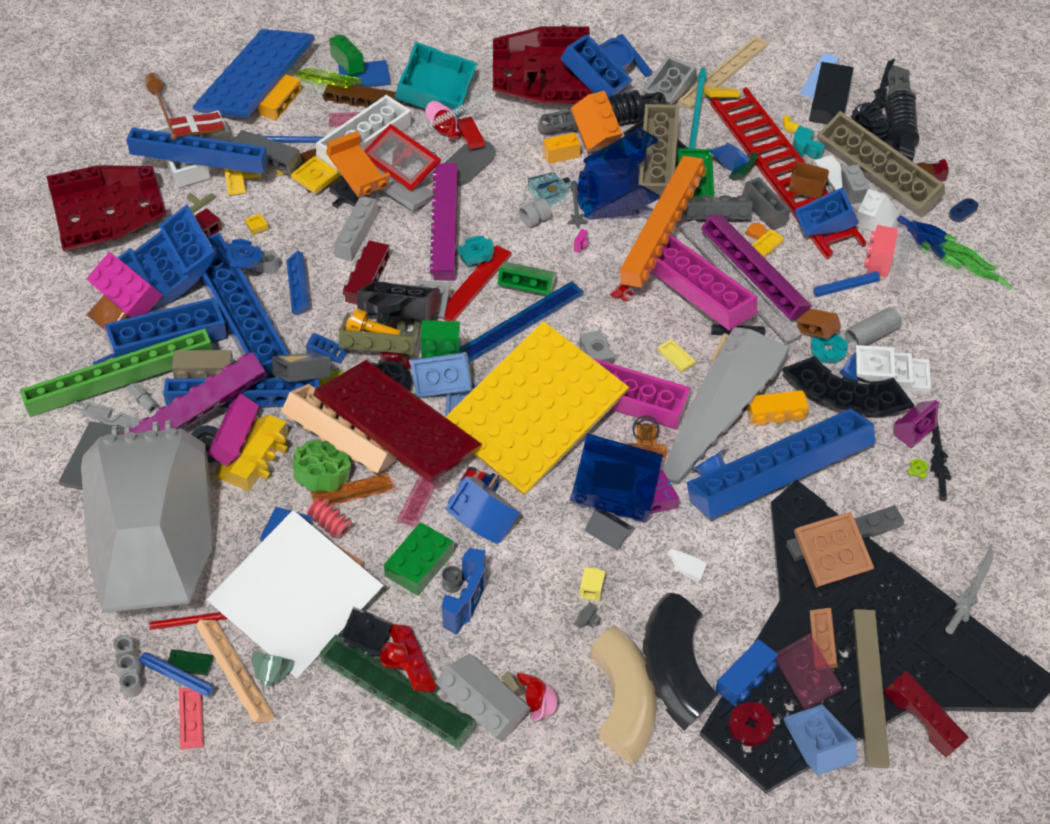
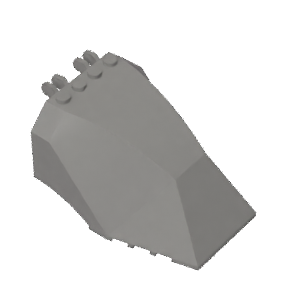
M171 420L166 421V430L160 431L158 422H153V430L142 433L131 432L130 424L125 425V434L119 435L117 426H112V434L99 437L83 455L81 473L88 564L103 613L190 603L196 590V583L202 577L201 572L204 566L208 564L207 559L209 555L213 553L212 484L205 443L185 430L172 428Z

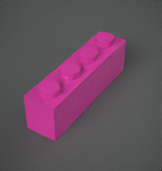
M240 393L230 403L207 454L225 466H228L231 461H236L241 454L239 449L247 441L245 436L252 430L251 424H253L258 416L256 412L259 405Z

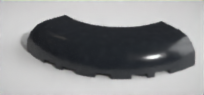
M666 593L653 607L648 622L645 625L643 654H645L647 662L645 665L649 680L653 682L656 688L655 694L657 698L660 697L667 707V713L685 730L718 693L702 675L693 652V631L702 613L683 596L676 593Z

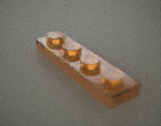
M388 473L344 483L339 486L338 490L331 492L312 491L310 493L313 502L317 498L322 497L321 501L323 502L328 499V505L338 502L344 503L354 498H364L374 493H384L393 488Z

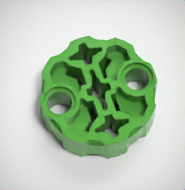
M307 441L303 446L297 447L294 452L293 478L297 483L304 485L306 489L311 491L331 492L338 490L341 485L346 484L349 480L351 469L350 455L337 450L328 441Z

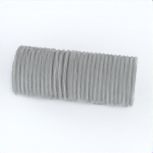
M887 307L846 329L845 339L848 344L858 339V345L866 346L900 328L902 325L901 316L895 308Z

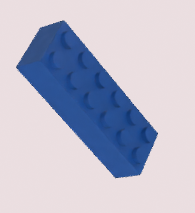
M215 298L104 324L107 340L114 358L204 328L210 342L226 338L225 322Z

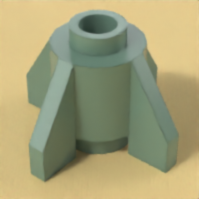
M253 651L251 657L256 679L261 680V685L273 687V683L278 684L289 673L294 662L280 656Z

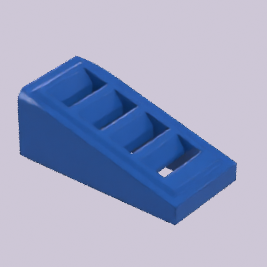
M316 333L312 334L306 344L307 352H317L330 357L332 362L339 364L343 362L349 351L348 348H339V344Z

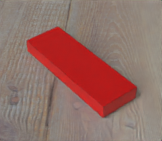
M473 118L457 119V127L468 149L484 147L485 141Z

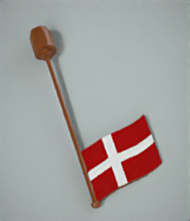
M157 73L146 75L144 81L147 90L157 95L170 129L172 140L182 136L225 130L218 112L169 119L160 96V92L163 89L161 77Z

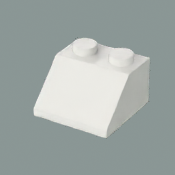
M868 189L857 213L859 221L857 226L872 231L876 230L877 225L892 227L899 211L885 194Z

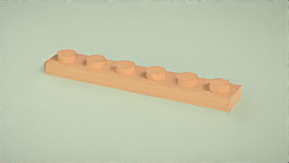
M200 620L196 627L219 663L220 668L227 676L230 685L234 688L240 701L248 711L250 718L254 722L271 721L274 714L217 621Z

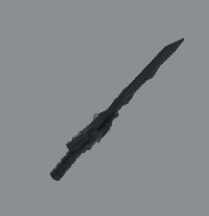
M895 59L887 62L880 87L874 90L876 98L871 103L874 102L875 106L878 105L880 110L885 105V97L888 91L886 87L889 86L888 74Z
M937 420V427L932 430L931 443L935 449L932 451L933 457L931 459L930 471H934L935 477L939 479V500L946 501V479L951 480L952 476L948 467L944 465L947 462L946 458L949 456L942 450Z

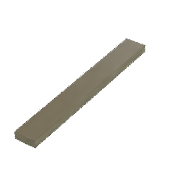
M854 609L853 621L866 767L889 768L890 760L875 610Z

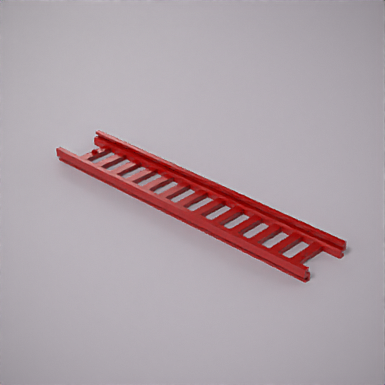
M747 87L743 88L746 98L722 105L717 97H713V101H710L711 107L747 154L757 153L758 158L754 164L780 199L791 209L790 212L799 223L795 210L817 198L812 197L795 202L793 198L801 194L789 192L785 188V186L790 185L791 176L779 180L776 175L792 171L794 164L796 167V162L805 163V161ZM752 104L754 107L732 115L727 112ZM758 114L762 117L751 123L739 126L736 124V121ZM765 125L770 127L768 130L749 136L743 133ZM776 135L778 140L756 147L752 145V142ZM782 146L787 149L764 158L760 155V153ZM793 157L795 160L787 165L772 169L768 166V164ZM826 188L824 189L822 197L829 194ZM855 226L822 237L820 234L809 235L826 260L830 259L829 257L833 255V251L828 245L830 243L854 236L862 248L866 247L867 244Z

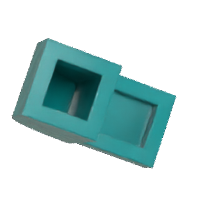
M799 125L794 133L792 146L801 158L806 154L811 158L821 159L824 154L825 144L813 140L814 130Z

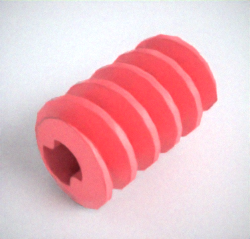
M319 497L310 505L307 515L313 517V521L318 522L320 527H324L326 533L330 532L332 538L338 539L347 532L352 524V520H348L345 523L344 521L347 516L344 514L339 517L341 510L338 509L333 512L335 505L332 504L328 507L329 500L326 499L322 502V497Z

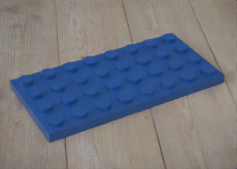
M261 29L192 106L193 109L201 113H211L219 110L220 114L224 116L248 118L315 40L314 35L304 32Z

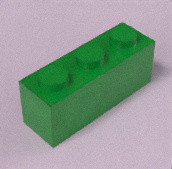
M338 34L329 38L331 57L348 75L364 72L363 54L345 35Z
M504 261L499 267L497 285L550 295L554 289L557 272Z

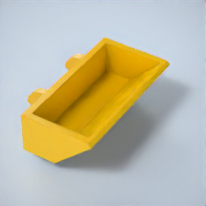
M272 415L256 419L251 424L252 430L245 436L247 439L245 445L239 449L241 451L239 458L236 461H231L228 466L221 464L213 477L247 491L251 490L259 477L267 479L270 473L266 470L269 467V462L275 458V453L277 451L285 453L288 448L282 444H285L286 437L289 434L287 421Z

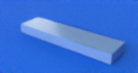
M824 52L801 89L800 94L814 98L821 61L837 64L839 57Z

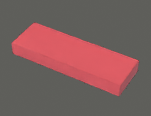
M188 687L179 688L180 748L182 750L203 747L202 695Z

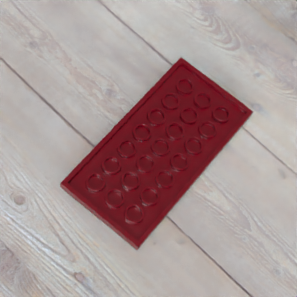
M367 360L314 390L313 396L430 483L481 448L482 443Z

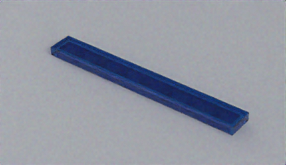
M573 281L567 283L550 295L463 345L461 353L467 352L468 364L581 297L583 290Z

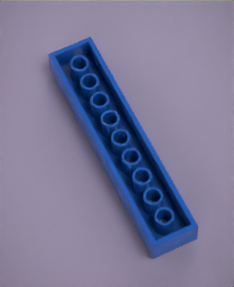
M220 232L208 236L207 238L216 254L205 273L200 277V280L210 298H215L225 326L241 355L253 352L267 374L264 378L274 377L272 356L289 355L240 267L235 268L230 265V261L225 255L227 244Z
M850 408L688 481L689 501L709 519L716 518L721 514L734 510L747 502H751L760 496L875 444L874 424Z

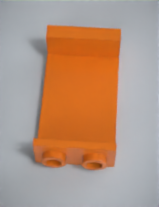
M358 131L329 141L326 154L356 195L361 197L369 195L376 190L386 188L389 184L390 174L388 172L382 175L359 145L361 135Z

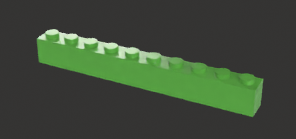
M204 328L20 389V393L27 412L31 417L172 370L174 350L213 349Z

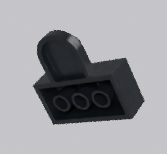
M371 281L357 290V308L368 312V316L377 314V322L381 323L382 321V324L389 323V317L392 316L398 317L400 320L415 319L416 322H422V320H427L440 310V289Z

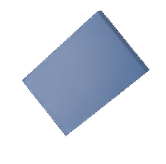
M467 352L410 360L415 392L418 397L473 390Z

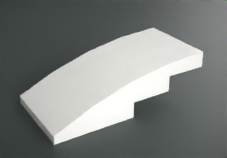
M856 345L857 377L867 381H882L894 377L903 390L931 391L929 359L912 358V353L894 352V347Z

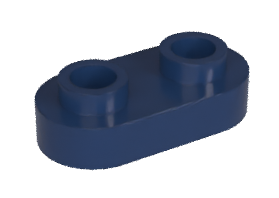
M971 198L962 200L950 209L949 218L954 222L965 221L977 212V201Z

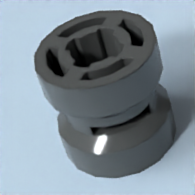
M448 566L442 571V587L446 592L455 593L462 588V571L456 566Z

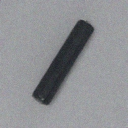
M711 325V335L723 336L724 333L730 335L733 330H728L723 325ZM736 326L737 328L751 329L765 336L764 326Z

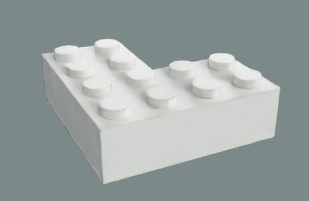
M219 110L215 112L219 113L225 130L188 135L231 142L230 132ZM168 125L154 129V131L171 133ZM164 160L177 188L210 178L208 166Z

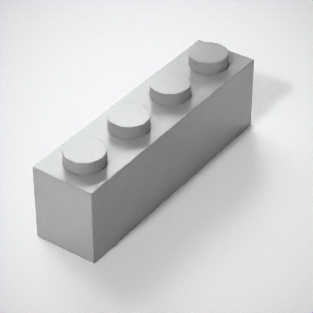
M365 196L359 198L334 243L336 258L352 262L378 214L376 199Z

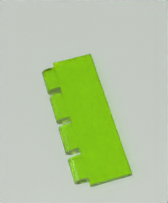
M310 67L296 72V77L343 88L362 82L361 78Z

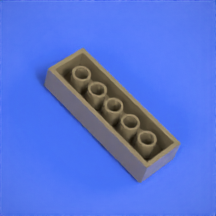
M645 104L639 176L640 198H660L676 170L679 105Z

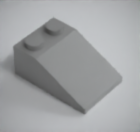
M667 55L643 89V93L661 92L666 97V103L671 105L688 92L696 81V66Z

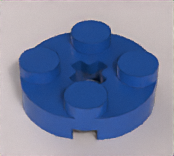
M235 239L232 240L231 244L228 243L225 255L232 267L257 269L263 256L262 250L258 246L254 247L251 245L252 242L249 240Z

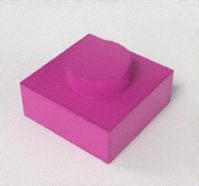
M581 229L575 238L574 252L581 253L583 248L586 249L588 247L587 230Z

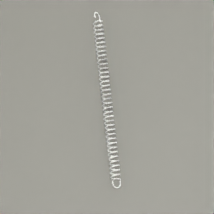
M491 91V92H495V91ZM487 92V95L484 93V97L481 95V98L478 96V99L476 97L475 99L481 103L480 99L482 102L483 98L486 101V97L489 99L490 94ZM490 92V93H491V92ZM495 92V93H496V92ZM493 94V95H495V94ZM491 95V96H493V95ZM490 96V97H491V96ZM472 99V100H474V99ZM470 100V104L467 102V105L464 103V106L466 105V107L469 109V106L472 108L471 103L473 104V106H475L474 102L477 105L478 103L477 100L476 102L474 100L473 103ZM461 105V107H463V105ZM458 106V108H460V106ZM463 107L466 110V107ZM455 108V109H457V108ZM460 108L461 111L463 112V108H462V109ZM453 109V113H454L455 110ZM457 109L458 112L460 111V109H459V110ZM450 110V114H451L452 111ZM456 110V112H457V110ZM448 112L447 115L444 113V116L441 115L442 119L438 116L439 120L436 118V122L433 119V123L431 120L430 124L428 122L427 125L424 123L426 126L424 128L421 125L423 126L422 129L427 130L426 127L429 129V125L432 128V124L435 126V123L438 125V122L441 124V121L444 122L443 118L445 120L446 117L449 119L450 114ZM455 112V113H456V112ZM459 112V113H461V112ZM452 113V114H453V113ZM456 113L458 115V113ZM453 114V116H455V114ZM450 115L451 118H452V115ZM418 126V127H419V130H420L421 128H420V126ZM416 128V131L413 129V132L415 131L418 135L419 130ZM421 129V130H422V129ZM410 130L411 135L409 134V132H407V134H408V136L410 135V137H411L413 133H412V131ZM422 130V132H424V130ZM421 131L419 133H421ZM415 133L413 134L414 136H415ZM411 137V138H412V137ZM393 139V142L390 140L391 145L395 146V143L398 145L397 140ZM387 142L388 145H390L389 142ZM399 142V143H400V142ZM390 145V146H391V145ZM391 146V147H392V146ZM384 147V148H386V147ZM387 147V148H388V147ZM381 148V149H384V148ZM388 148V149H389V148Z

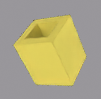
M585 567L580 586V598L600 601L605 579L604 570L595 567Z

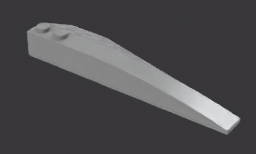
M733 328L698 390L668 456L663 471L670 482L679 483L694 467L693 463L705 455V450L708 446L714 445L717 441V436L720 433H724L742 414V409L746 405L752 403L755 394L761 392L765 388V383L776 376L790 350L788 346L751 329Z

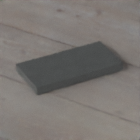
M93 421L89 422L58 482L60 486L83 491L81 473L83 455L99 437L112 434L111 425ZM118 427L119 435H122L124 428Z

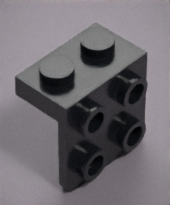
M353 606L340 640L345 646L349 648L357 647L368 656H380L392 622Z

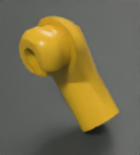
M785 115L782 118L784 129L787 132L795 133L799 124L791 122V117Z

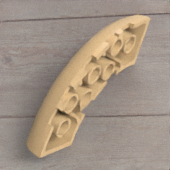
M613 625L591 646L590 657L602 668L609 678L614 699L610 715L600 728L599 740L631 765H634L644 752L653 733L657 712L656 689L653 682L648 678L645 667L647 662L640 649L618 626Z

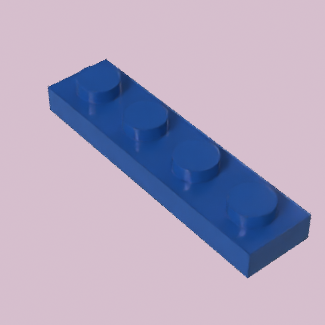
M297 250L286 260L291 308L294 315H300L310 306L304 256L302 252Z

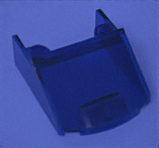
M638 128L584 158L585 166L583 171L579 172L577 184L578 203L580 209L584 212V217L590 220L639 214V209L660 199L659 194L643 185H639L638 165L646 158V148L658 142L657 137L642 128Z

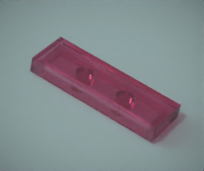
M419 475L397 518V522L414 528L418 525L439 483V478L430 483Z

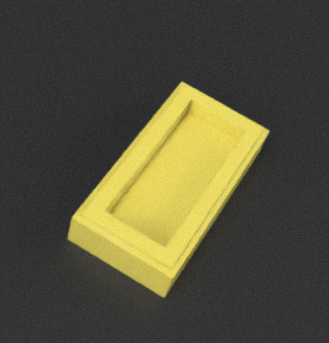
M673 339L657 347V350L681 373L696 364V361Z

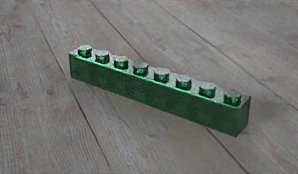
M335 634L321 650L320 658L323 664L460 750L474 733L475 721L470 715L457 711L451 703L441 701L433 692L415 691L410 680L403 677L401 672L384 667L380 663V659H374L364 654L363 650L357 647L349 648L345 646L338 635Z

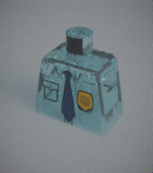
M555 172L528 178V190L535 199L544 198L550 207L566 198V188L571 187L569 177L560 179Z

